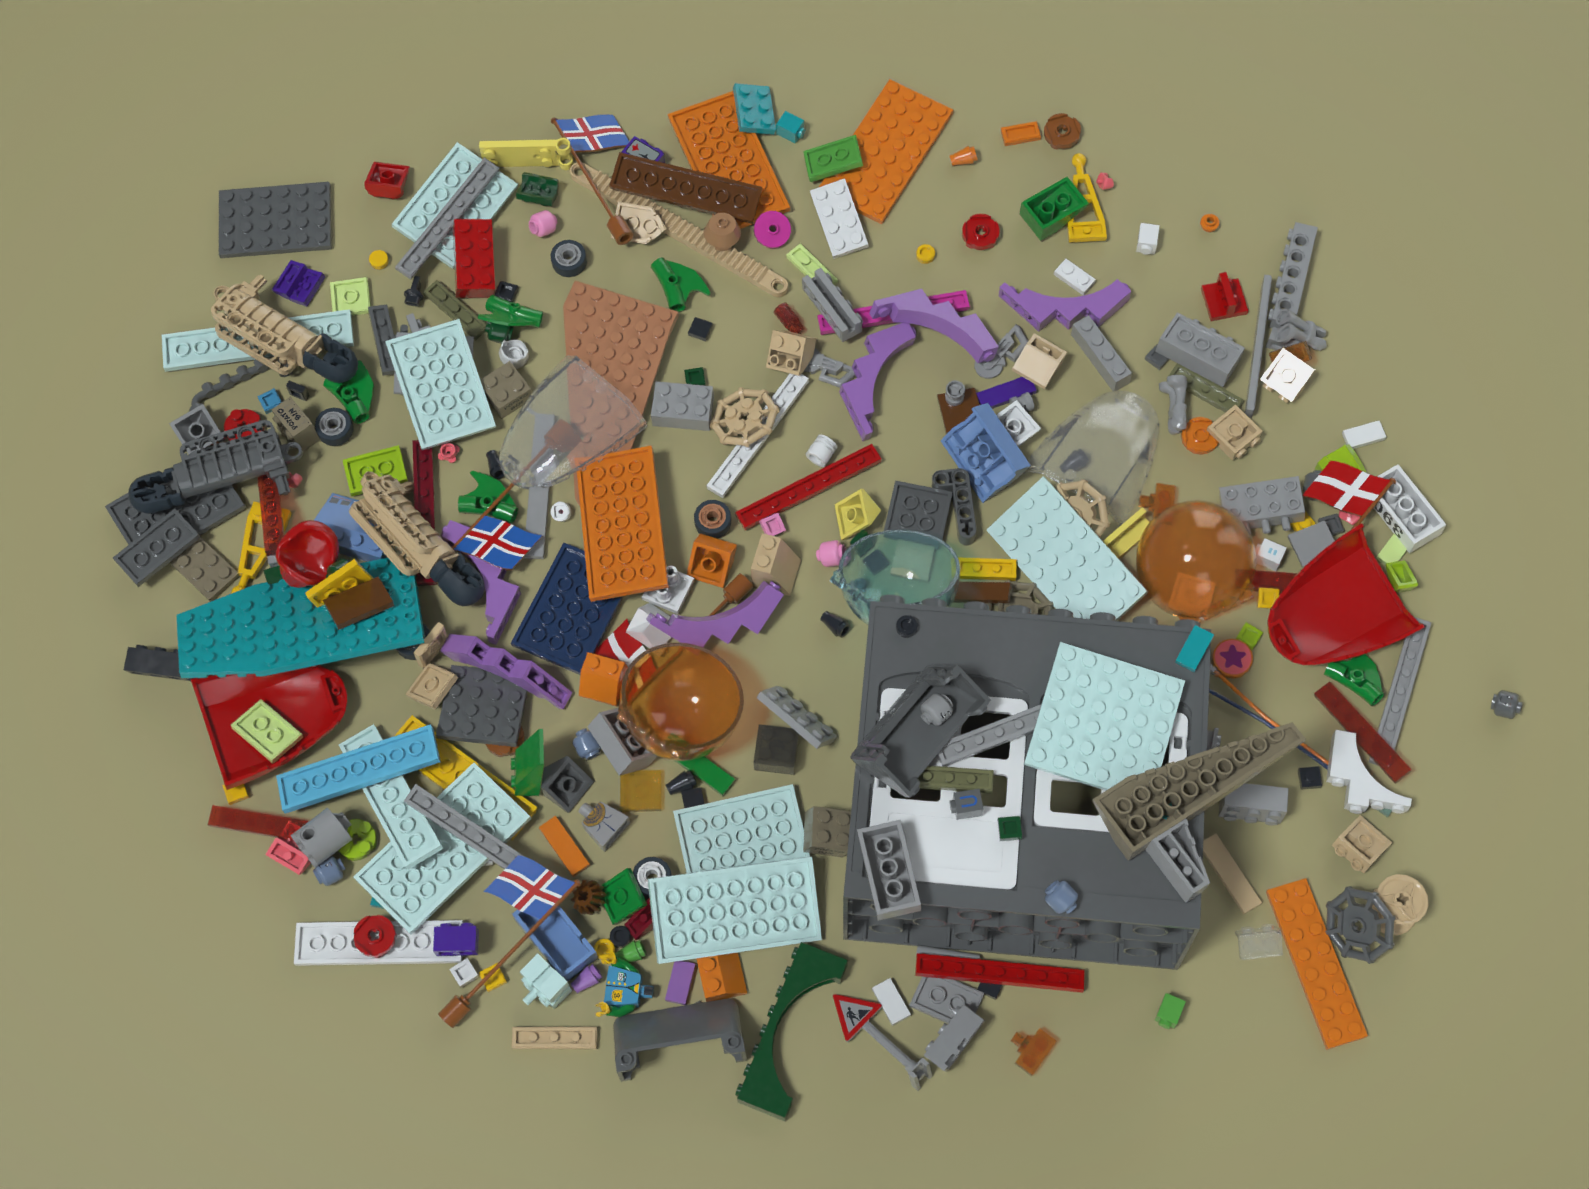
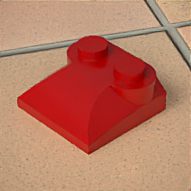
M373 162L364 182L365 189L368 194L374 197L399 199L404 195V185L410 171V166Z

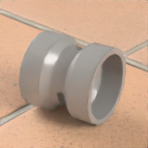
M954 380L947 384L945 400L949 405L958 406L964 401L965 386L963 383Z
M1029 392L1022 394L1021 397L1015 396L1009 399L1010 404L1017 400L1027 412L1034 410V403Z

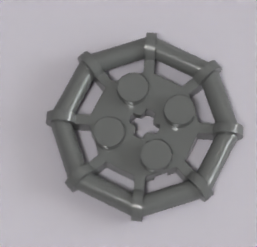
M1349 886L1332 901L1327 902L1325 932L1339 949L1342 957L1358 959L1371 964L1387 950L1393 949L1395 945L1393 942L1394 920H1396V917L1391 914L1379 898L1377 892H1367L1353 889ZM1355 898L1368 901L1366 905L1358 904L1355 902ZM1347 900L1348 907L1344 910L1340 909L1339 905ZM1373 904L1384 918H1379L1377 911L1372 909ZM1335 914L1338 916L1337 927H1335ZM1358 921H1360L1363 925L1361 931L1359 930V927L1355 925V923ZM1382 923H1385V938L1380 935ZM1337 933H1339L1340 935H1344V937L1346 938V945ZM1375 941L1381 944L1371 951L1370 944ZM1352 946L1362 948L1363 952L1352 950Z

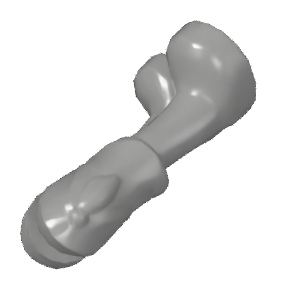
M1286 308L1280 310L1276 316V323L1282 327L1276 333L1275 338L1277 342L1288 343L1293 338L1307 343L1308 346L1320 351L1326 348V341L1322 339L1326 336L1325 329L1315 325L1313 321L1302 320L1294 312Z
M1171 375L1167 377V381L1159 383L1160 392L1168 394L1170 398L1168 431L1171 435H1176L1181 430L1187 428V405L1184 404L1187 378L1183 375Z

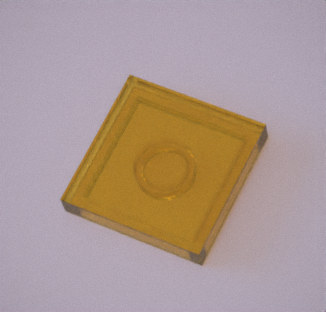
M640 770L620 775L621 812L662 811L661 770Z

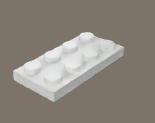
M845 178L810 190L833 259L869 247Z

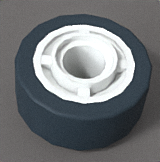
M646 857L640 860L633 870L643 896L650 898L647 880L650 874H656L658 877L672 875L668 864L657 857Z

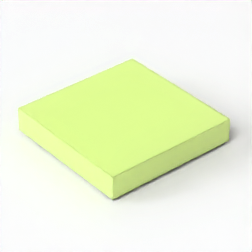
M367 277L330 282L333 312L350 309L352 316L368 313V307L371 306Z

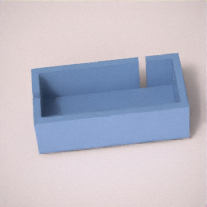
M560 906L529 936V939L551 967L567 982L598 958L596 951L585 937L583 938L582 933ZM519 910L512 913L515 921L525 933L540 920Z

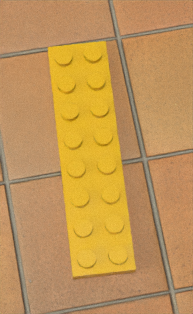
M412 715L395 736L427 725ZM434 731L440 763L417 771L445 790L470 765L475 763L532 818L538 810L534 804L523 796H515V791L447 740L437 739L436 732ZM523 827L510 840L513 841Z

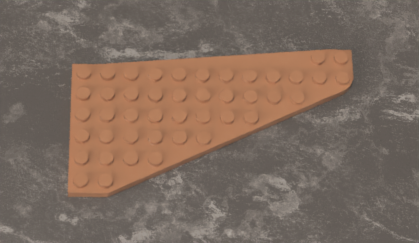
M574 281L563 305L570 425L574 430V433L571 435L575 499L580 507L576 460L633 449L667 341L679 313L668 308Z

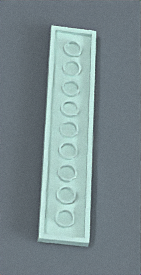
M350 309L289 317V319L318 336L324 333L330 336L332 340H337L347 347L354 346ZM227 327L225 329L221 328V332L223 330H226L228 332ZM215 328L162 335L163 368L165 372L255 360L253 357L219 338ZM237 335L234 339L236 341H241L244 338L240 335ZM257 345L255 347L251 346V349L256 348L258 350ZM268 353L264 357L270 358L274 357V355Z

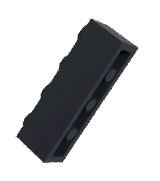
M136 645V648L128 647L124 671L137 675L191 681L190 678H181L177 649H173V652H166L167 649L155 647L154 650H150L144 645Z

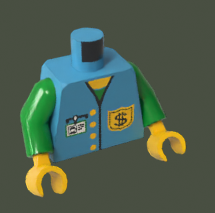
M612 951L604 952V954L609 956V960H601L602 964H611L612 966L608 967L604 1002L595 1005L600 1007L602 1012L595 1014L597 1017L605 1014L612 1017H622L633 1012L635 1008H639L641 997L653 998L654 986L642 985V975L628 961L615 956Z

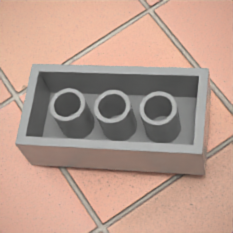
M901 820L857 829L877 920L921 911L920 898Z

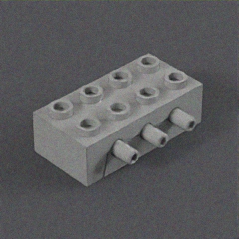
M1177 312L1160 337L1155 352L1223 387L1240 362L1245 348L1237 343L1235 344L1232 337L1225 338L1216 333V329H1208L1200 325L1199 320H1191Z
M1299 476L1219 488L1225 532L1242 530L1243 536L1247 537L1251 535L1250 529L1262 527L1263 533L1268 534L1271 532L1270 526L1282 524L1283 530L1288 531L1291 529L1290 523L1305 520Z

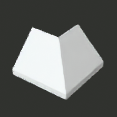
M1017 400L997 414V417L1018 447L1041 430L1039 425Z
M648 603L637 609L626 633L659 654L672 637L651 625L646 618L650 613L655 616L659 613L668 620L670 616L651 603Z

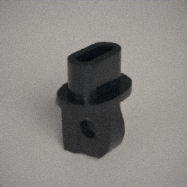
M414 276L411 289H407L404 292L406 297L404 303L406 305L419 306L420 301L424 298L420 292V276Z

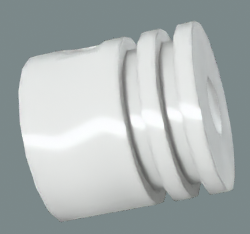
M819 434L806 452V457L815 465L825 467L837 449V445L829 437Z

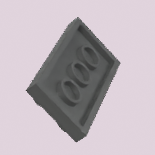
M174 508L116 554L113 559L139 587L201 537Z

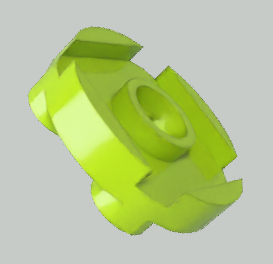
M362 819L348 820L351 826L348 827L347 832L351 838L354 835H358V837H361V840L357 841V844L350 841L338 851L348 860H362L375 849L377 843L376 832L369 822Z

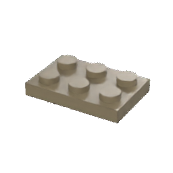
M199 538L170 562L210 602L216 599L240 577L238 572L202 538Z

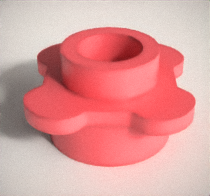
M451 443L442 444L438 459L454 463L456 455L460 451L459 447Z

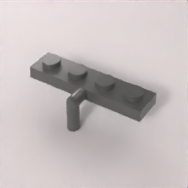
M387 304L368 307V313L382 376L392 375L395 370L385 341L396 338V335L393 333ZM405 324L401 325L400 332L408 333V326Z

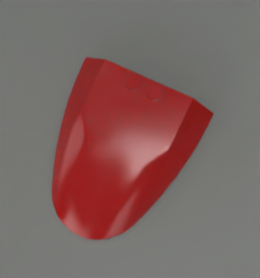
M1362 523L1336 539L1310 560L1274 601L1267 620L1268 634L1274 648L1287 660L1300 665L1310 666L1341 661L1388 646L1425 627L1406 610L1367 545Z
M320 665L268 676L256 677V674H247L246 677H238L237 674H228L226 677L209 675L207 678H190L226 790L257 779L293 760L331 732L340 723L346 712L347 692L342 679L333 670L330 671ZM261 699L303 735V738L275 763H271L231 727V724Z

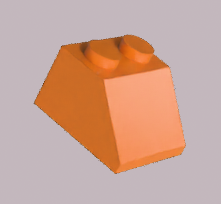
M700 533L693 543L686 575L693 577L695 580L724 588L734 562L737 544Z
M587 652L581 669L579 696L617 707L630 669L625 662Z
M738 953L696 958L706 1002L747 994Z

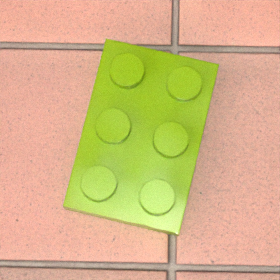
M399 445L343 459L352 497L364 494L360 481L366 472H373L379 477L391 475L400 483L408 482Z

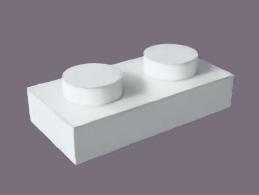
M1067 259L1054 271L1056 277L1083 296L1096 281V279Z

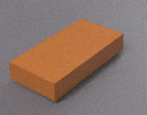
M1037 121L1001 127L1005 146L1041 140Z

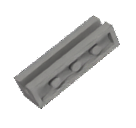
M819 268L815 271V277L810 278L809 275H806L802 278V289L842 342L862 332L863 321L858 313L855 314L851 303L843 298L840 288L834 286L828 273Z

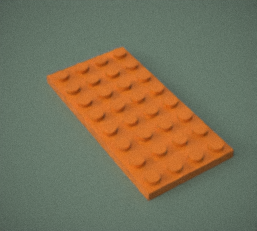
M889 79L853 134L856 135L863 166L826 177L819 187L845 178L857 213L883 224L951 118L953 109Z
M733 91L668 114L670 124L691 170L763 188L753 224H755L761 214L767 211H777L782 214L790 211L788 201L756 133L739 132ZM736 220L740 229L753 225L751 223Z
M652 445L577 459L576 470L590 601L594 602L669 588Z

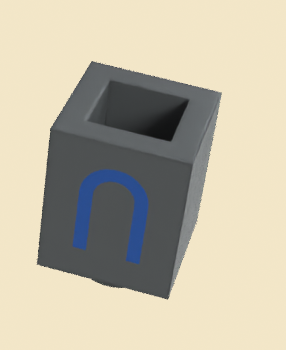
M980 789L953 793V800H949L951 813H955L956 820L983 815L984 809Z

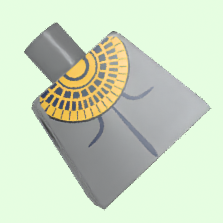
M599 802L595 808L591 807L588 803H584L578 811L585 817L582 821L584 830L604 852L630 824L628 816L603 802Z

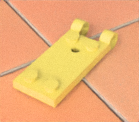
M566 138L558 140L479 141L482 159L485 157L497 167L560 166L563 170H570V167L574 164L573 157L569 154L571 152L570 141ZM563 144L568 146L565 149L559 148V146ZM565 159L571 160L567 164L562 163V161Z

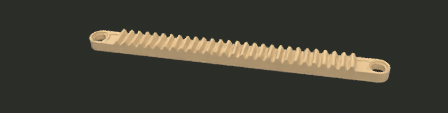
M577 162L570 167L572 180L595 193L584 174L580 176L574 174L576 170L581 169ZM582 163L604 199L616 206L619 201L653 207L667 228L663 232L666 235L774 297H783L787 294V280L769 270L767 266H763L760 262L757 263L755 259H750L748 255L745 256L741 251L738 252L736 248H731L727 251L715 250L714 246L706 242L704 230L701 231L698 226L694 227L692 223L689 224L687 220H682L680 216L677 217L673 212L670 213L668 209L665 210L661 205L658 206L656 202H651L649 198L646 199L645 197L610 189L611 178L607 174L604 175L601 171H597ZM775 284H782L784 286L780 291L775 290L773 287Z

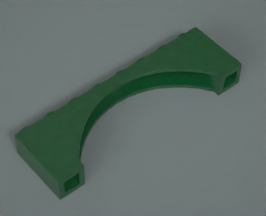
M802 942L799 948L795 947L791 959L794 960L791 967H786L783 978L786 979L784 985H779L775 995L778 998L775 1005H771L767 1016L770 1017L768 1024H763L759 1034L762 1037L759 1044H755L751 1056H754L751 1064L748 1063L743 1073L746 1078L743 1084L739 1083L735 1093L738 1096V1103L782 1121H786L793 1098L786 1094L774 1067L773 1043L777 1027L787 1010L803 995L827 984L835 982L840 984L848 966V960Z

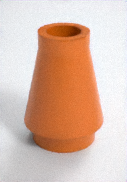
M967 146L949 155L952 166L974 164V161H978L974 146Z

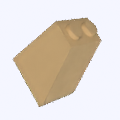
M761 534L751 566L752 585L758 588L763 581L767 583L772 581L781 587L779 591L784 595L791 596L801 559L782 538Z

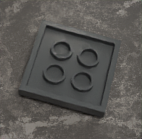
M895 480L883 536L932 544L941 548L953 492Z

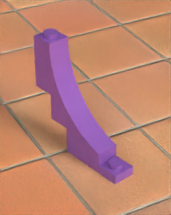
M1118 279L1095 293L1070 298L1042 295L1027 288L1018 294L1014 287L1003 283L999 288V297L1038 332L1054 318L1069 330L1074 323L1088 315L1099 328L1129 301L1131 295L1129 286Z
M922 289L875 300L869 313L872 319L889 315L893 322L916 324L938 331L961 345L977 363L993 360L999 348L976 313L959 317L949 301L933 305Z
M900 323L868 335L864 344L869 355L855 359L852 365L857 379L846 382L840 387L839 393L862 441L870 439L873 433V426L869 419H871L874 413L873 390L879 371L896 353L913 345L916 338V331L909 323Z
M450 520L448 525H445L442 529V539L452 547L470 527ZM462 553L471 561L483 578L486 590L485 615L488 622H491L486 629V636L490 643L496 645L521 595L520 588L503 581L507 572L506 569L495 567L475 556Z
M763 581L750 597L723 613L705 617H686L672 614L669 620L659 613L656 616L650 613L646 620L651 625L699 654L712 634L729 644L741 624L758 634L784 594L779 591L781 587L776 583Z
M449 634L440 650L451 660L469 664L498 675L522 687L538 698L546 699L558 709H564L572 694L569 689L534 662L519 660L505 649L489 647L475 636Z

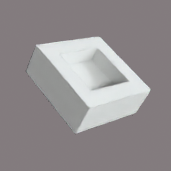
M468 958L449 969L460 988L479 977Z

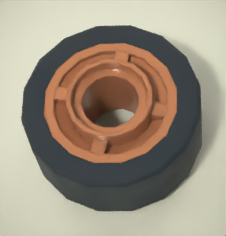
M718 500L702 502L694 513V523L698 533L717 539L724 536L731 527V512L728 506ZM711 517L717 518V520L713 522L709 521L708 519Z

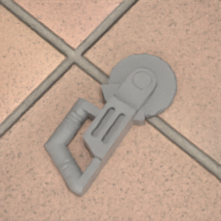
M1016 324L997 344L999 348L993 360L981 363L975 361L974 368L980 377L985 379L997 377L1001 373L1002 368L1005 367V356L1013 362L1018 359L1028 342L1020 326ZM1016 334L1021 344L1011 353L1010 350L1014 347L1012 336Z
M814 349L813 358L803 371L814 374L820 370L822 372L819 381L839 388L842 384L849 382L855 377L851 366L825 357L817 349ZM841 371L847 372L840 379L826 375V373L837 376Z

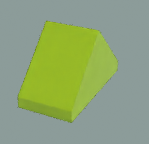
M1405 560L1386 563L1388 580L1396 593L1411 591L1418 586V582Z

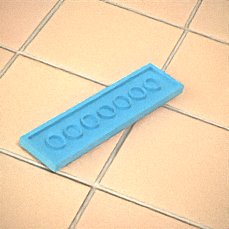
M430 724L277 775L282 811L286 814L440 763L433 727Z

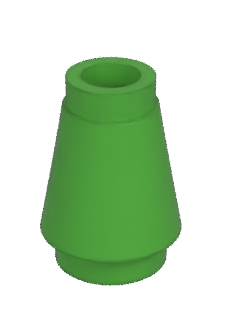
M634 940L614 953L615 956L628 962L642 960L647 955L641 940Z

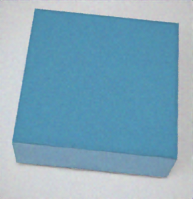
M275 388L257 396L266 414L271 413V409L282 403Z

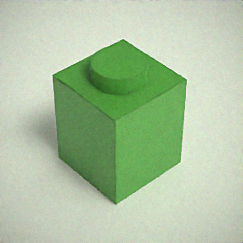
M1166 993L1155 1021L1159 1022L1158 1025L1163 1028H1175L1186 1001Z

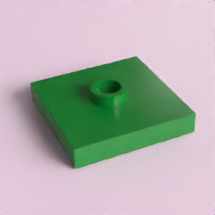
M626 868L602 884L604 887L602 892L607 894L603 897L606 903L604 907L612 925L621 923L647 905L631 868Z

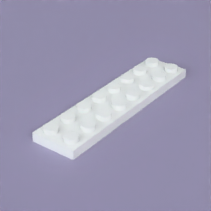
M463 920L425 921L412 935L397 921H391L397 938L392 949L379 958L365 956L355 946L353 933L358 922L296 923L295 966L462 962V956H436L433 952L434 927L440 926L442 923L461 926L464 923ZM371 932L370 940H378L380 932Z

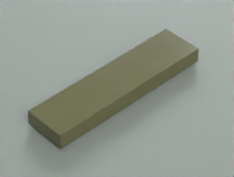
M438 280L423 291L424 295L453 321L460 319L463 330L471 337H474L475 341L485 333L486 323L478 319V316L456 298Z
M1178 363L1169 374V376H1185L1187 378V392L1225 413L1235 404L1240 408L1244 402L1240 397Z
M927 766L917 779L920 781L919 787L922 789L951 791L980 789V793H992L994 770Z

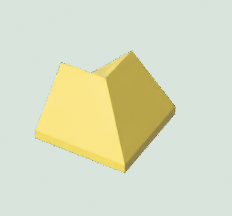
M860 489L834 504L841 540H846L870 526L881 511L864 489Z

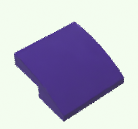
M290 260L272 288V291L292 302L307 307L324 281L325 275L322 272L308 269L305 264Z

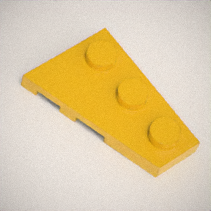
M353 559L313 586L305 594L318 608L324 605V599L369 581L373 577Z

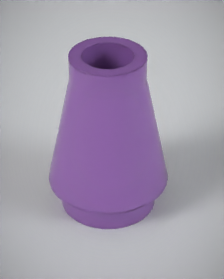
M594 964L591 966L587 965L570 984L579 993L599 983L603 976Z

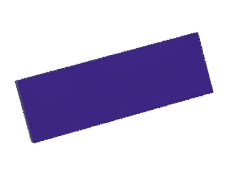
M1020 377L980 391L976 395L980 405L988 403L993 409L1009 403V399L1012 397H1021L1026 392L1033 395L1036 394L1037 390L1034 383L1024 377Z

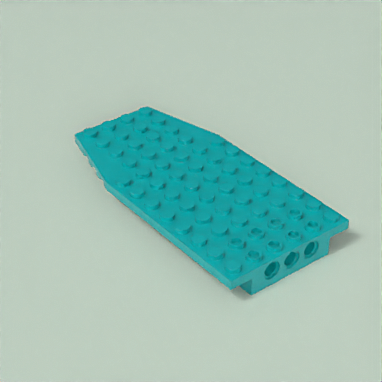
M388 557L359 563L373 578H380L393 600L394 606L340 630L336 627L325 605L317 608L307 598L305 592L313 586L291 587L284 579L270 585L267 582L255 584L177 614L181 678H207L209 675L226 677L228 674H237L238 677H246L247 674H256V677L268 676L424 643L425 632L416 576H407L400 572Z

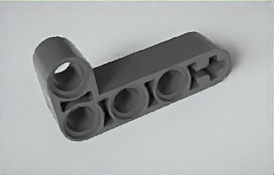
M962 468L936 471L932 475L931 487L953 492L952 499L958 541L962 545H971L975 541L976 523L969 474ZM961 478V479H963L964 481H963V482H957L956 479ZM942 480V481H944L945 483H944V484H938L936 481ZM959 496H964V497H966L967 499H965V500H960V499H958V497H959ZM967 514L969 517L963 518L960 515ZM966 527H968V535L964 532Z

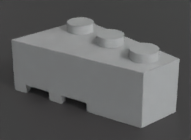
M1187 818L1154 838L1145 849L1185 903L1201 894L1210 884L1202 859L1196 851L1195 840L1191 837L1188 829Z
M964 1004L961 1008L959 1006L955 1008L950 1015L952 1020L948 1025L944 1023L938 1031L939 1036L935 1041L932 1040L925 1049L926 1053L924 1056L945 1072L950 1069L985 1022Z

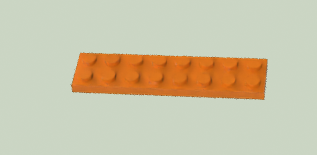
M1304 878L1268 889L1266 891L1267 897L1326 1050L1367 1038V1032L1329 935L1325 932L1324 922L1307 879Z

